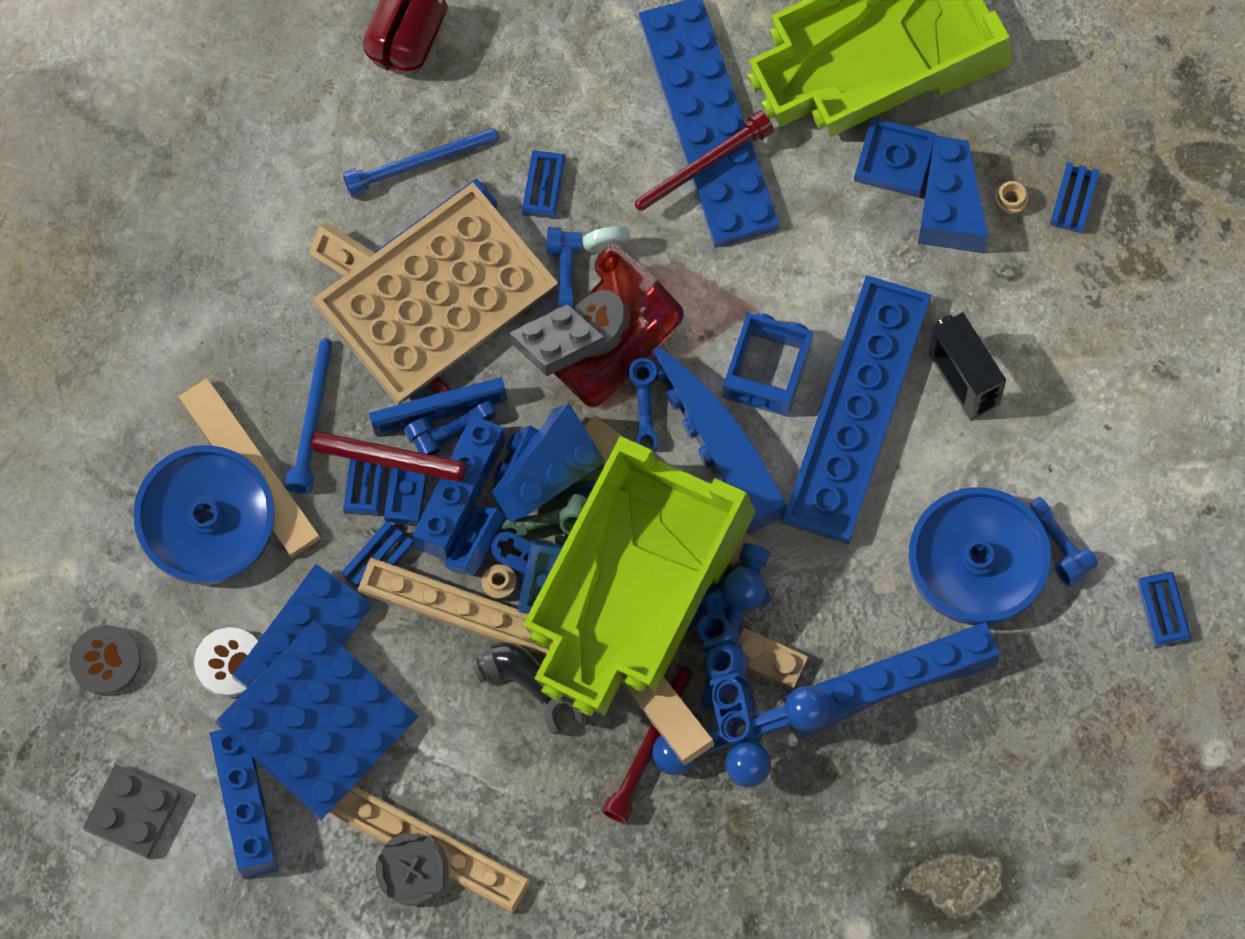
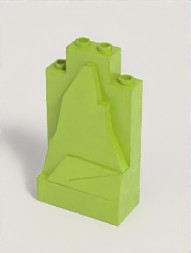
M802 0L771 15L773 28L769 30V33L776 47L748 60L751 73L747 74V77L755 92L761 90L765 100L761 101L767 117L769 120L775 117L780 128L811 113L819 130L825 127L831 138L920 94L938 91L939 95L977 82L1012 65L1010 36L996 11L989 12L983 0Z
M620 436L523 624L531 634L530 640L546 648H549L552 643L534 678L543 687L541 692L557 701H560L562 696L574 701L572 707L588 716H592L594 711L605 716L623 678H626L624 684L636 691L643 693L644 689L647 688L656 692L709 585L713 582L716 584L719 582L756 513L748 494L714 478L712 484L665 464L657 460L652 450Z

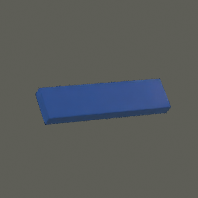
M498 377L369 412L375 436H380L402 430L420 418L428 417L429 421L432 422L468 412L488 400H491L493 405L505 402L507 400L503 378Z

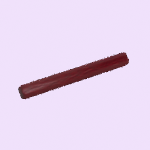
M320 431L314 433L313 440L311 441V447L317 452L457 482L463 481L467 472V466L462 461Z

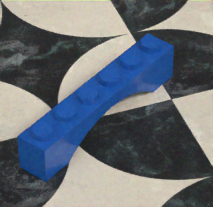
M987 622L811 686L820 689L826 694L830 702V717L826 724L816 731L804 732L794 728L798 739L830 728L866 708L905 692L938 682L965 678L996 666L1000 652Z

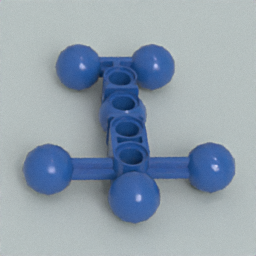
M748 567L735 568L727 573L722 586L706 591L686 633L694 629L698 624L699 637L705 642L701 645L702 650L707 653L704 658L703 669L710 681V686L713 688L712 699L719 726L706 731L713 739L714 746L701 755L733 745L734 747L731 748L726 757V771L730 779L736 785L742 787H756L763 783L771 772V759L767 750L759 744L762 735L789 726L804 732L816 731L823 727L830 717V702L826 694L818 688L811 686L799 687L790 693L784 706L758 714L754 696L747 688L750 686V681L745 677L748 672V659L744 650H742L741 643H739V631L735 625L726 619L724 611L726 606H730L738 611H752L760 606L766 596L765 581L758 571ZM724 627L722 634L714 638L717 629ZM731 659L730 666L726 670L721 671L722 664ZM738 692L735 702L728 704L730 696ZM746 725L745 732L740 737H736L739 727ZM662 735L657 738L653 745L652 758L657 768L665 774L683 775L692 769L697 760L695 758L684 765Z

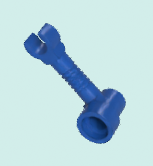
M548 227L546 254L560 255L558 308L567 304L572 308L574 252L580 253L581 232L561 231V228Z
M639 358L633 361L629 368L630 381L637 388L639 434L636 438V443L641 445L643 439L649 438L653 441L654 451L656 452L658 449V437L653 433L651 386L656 380L657 368L650 359ZM640 374H645L648 376V378L642 380L639 379L637 376H639Z
M488 400L470 410L469 413L437 429L433 428L428 417L413 421L403 431L409 442L415 444L419 453L435 455L441 450L438 443L452 437V435L458 434V432L464 431L471 415L489 421L497 416L495 413L497 411L491 400Z
M1039 497L1029 503L1031 506L1029 508L1037 515L1048 535H1050L1065 555L1063 559L1055 563V570L1061 581L1066 586L1071 587L1081 581L1085 573L1098 565L1097 558L1088 548L1079 552L1055 521L1054 515L1046 501Z

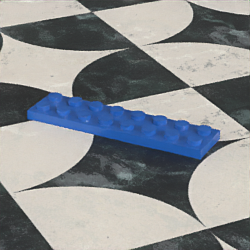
M683 0L638 13L687 166L745 128V122L703 0ZM751 140L692 178L715 248L779 230V222Z
M866 275L782 524L845 544L850 543L931 300V294Z

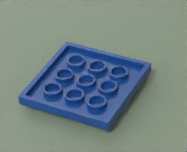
M314 620L230 705L215 723L322 821L419 716Z

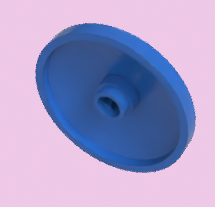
M212 445L192 446L178 450L163 458L146 475L135 499L134 527L142 549L161 571L186 583L216 584L239 576L261 557L273 533L275 506L270 488L264 476L247 458L224 447Z
M972 487L944 495L923 512L911 535L908 562L910 574L918 592L934 610L951 620L967 625H978L987 622V625H995L1022 614L1039 597L1049 575L1051 548L1043 524L1025 503L1000 490Z

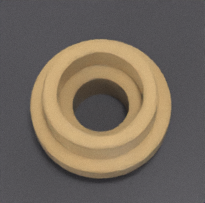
M1009 181L997 188L994 199L996 206L1002 212L1017 214L1026 208L1029 195L1022 184L1016 181ZM1007 196H1014L1017 201L1012 203L1008 202L1005 198Z
M497 564L489 567L484 572L481 583L484 592L489 597L504 599L515 591L517 580L511 568ZM497 576H502L505 578V582L497 586L493 584V579Z

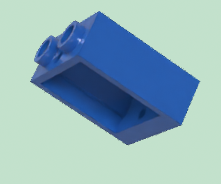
M747 312L723 384V398L789 417L812 346L813 331L808 330L806 326L800 323L790 322L786 324L776 321L772 316L765 313H756L755 315ZM752 335L799 349L786 390L739 377Z

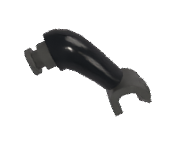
M498 642L490 645L491 652L484 654L483 660L478 658L472 659V666L480 683L486 682L487 676H490L492 679L501 676L504 681L511 679L528 690L542 705L547 704L544 715L550 733L555 734L561 731L557 715L565 706H571L576 721L588 726L590 716L573 708L574 701L563 696L560 701H557L541 692L543 687L534 679L541 664L520 645L511 642Z

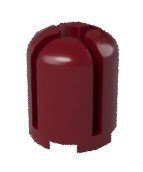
M380 0L363 37V48L367 57L376 66L386 71L390 70L394 63L393 73L407 75L417 73L423 68L448 10L446 1L443 0L440 4L437 0Z

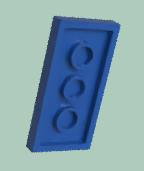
M315 564L232 675V678L245 688H248L314 620L343 646L373 604L318 564Z

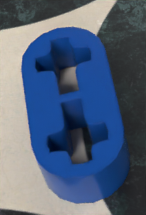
M503 532L497 535L490 547L493 558L500 564L525 575L527 561L523 560L525 555L529 556L531 542L511 532ZM508 539H511L513 541L512 548L521 552L520 557L510 553L506 558L500 555L501 548L497 546L498 542L505 543Z

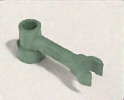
M573 494L567 498L566 507L529 517H522L513 521H509L506 516L500 529L514 528L508 532L522 537L531 530L560 523L562 531L569 535L587 500L580 494Z

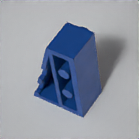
M935 136L918 244L985 254L988 233L969 141Z
M570 403L554 408L547 416L548 419L530 439L526 449L519 458L515 459L492 490V494L509 521L527 516L606 462Z

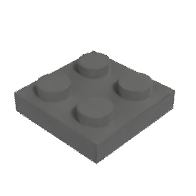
M568 304L509 332L511 344L546 376L605 348L604 337Z
M115 764L83 829L92 835L149 860L181 794L174 789Z

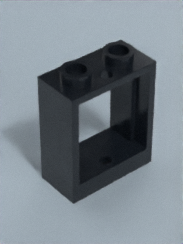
M963 312L954 317L947 315L938 320L933 327L928 354L971 421L1000 405L1006 378Z

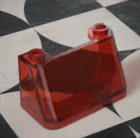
M613 241L598 255L595 261V272L602 280L584 298L591 293L601 290L614 292L629 307V327L627 331L624 329L620 335L622 338L620 343L607 354L597 357L588 356L553 373L588 407H597L603 404L629 378V368L632 362L639 358H648L653 353V349L659 347L679 326L684 316L682 306L665 287Z

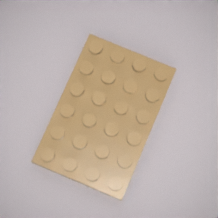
M471 183L314 297L313 304L396 405H399L555 290L558 282L474 183Z

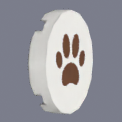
M227 627L215 630L203 639L196 649L194 667L197 678L207 691L218 697L234 698L247 689L235 681L232 675L258 642L254 635L243 629Z

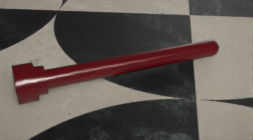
M759 110L748 117V122L744 124V129L636 199L635 208L639 211L646 210L751 139L754 141L757 139L763 140L773 134L774 127L767 115Z
M682 667L678 670L671 684V687L680 698L692 675L691 670L687 667ZM651 724L618 793L614 792L612 797H607L601 809V812L606 817L618 823L626 824L633 811L631 808L633 803L631 797L652 757L653 745L661 735L653 724Z

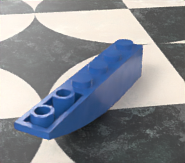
M660 346L653 349L654 364L657 368L656 379L659 382L664 380L669 389L666 392L667 398L674 410L680 409L685 419L682 420V424L690 439L695 437L701 448L698 449V454L706 468L712 467L717 476L715 479L748 494L756 510L747 529L748 534L783 518L786 511V503L755 447L734 417L716 396L686 367Z

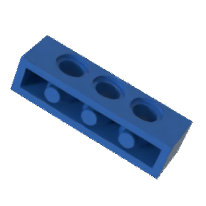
M471 415L450 458L462 461L467 466L465 478L461 482L440 478L413 533L416 549L444 561L447 560L506 443L503 427Z
M222 729L209 732L238 871L243 879L279 871L256 760Z

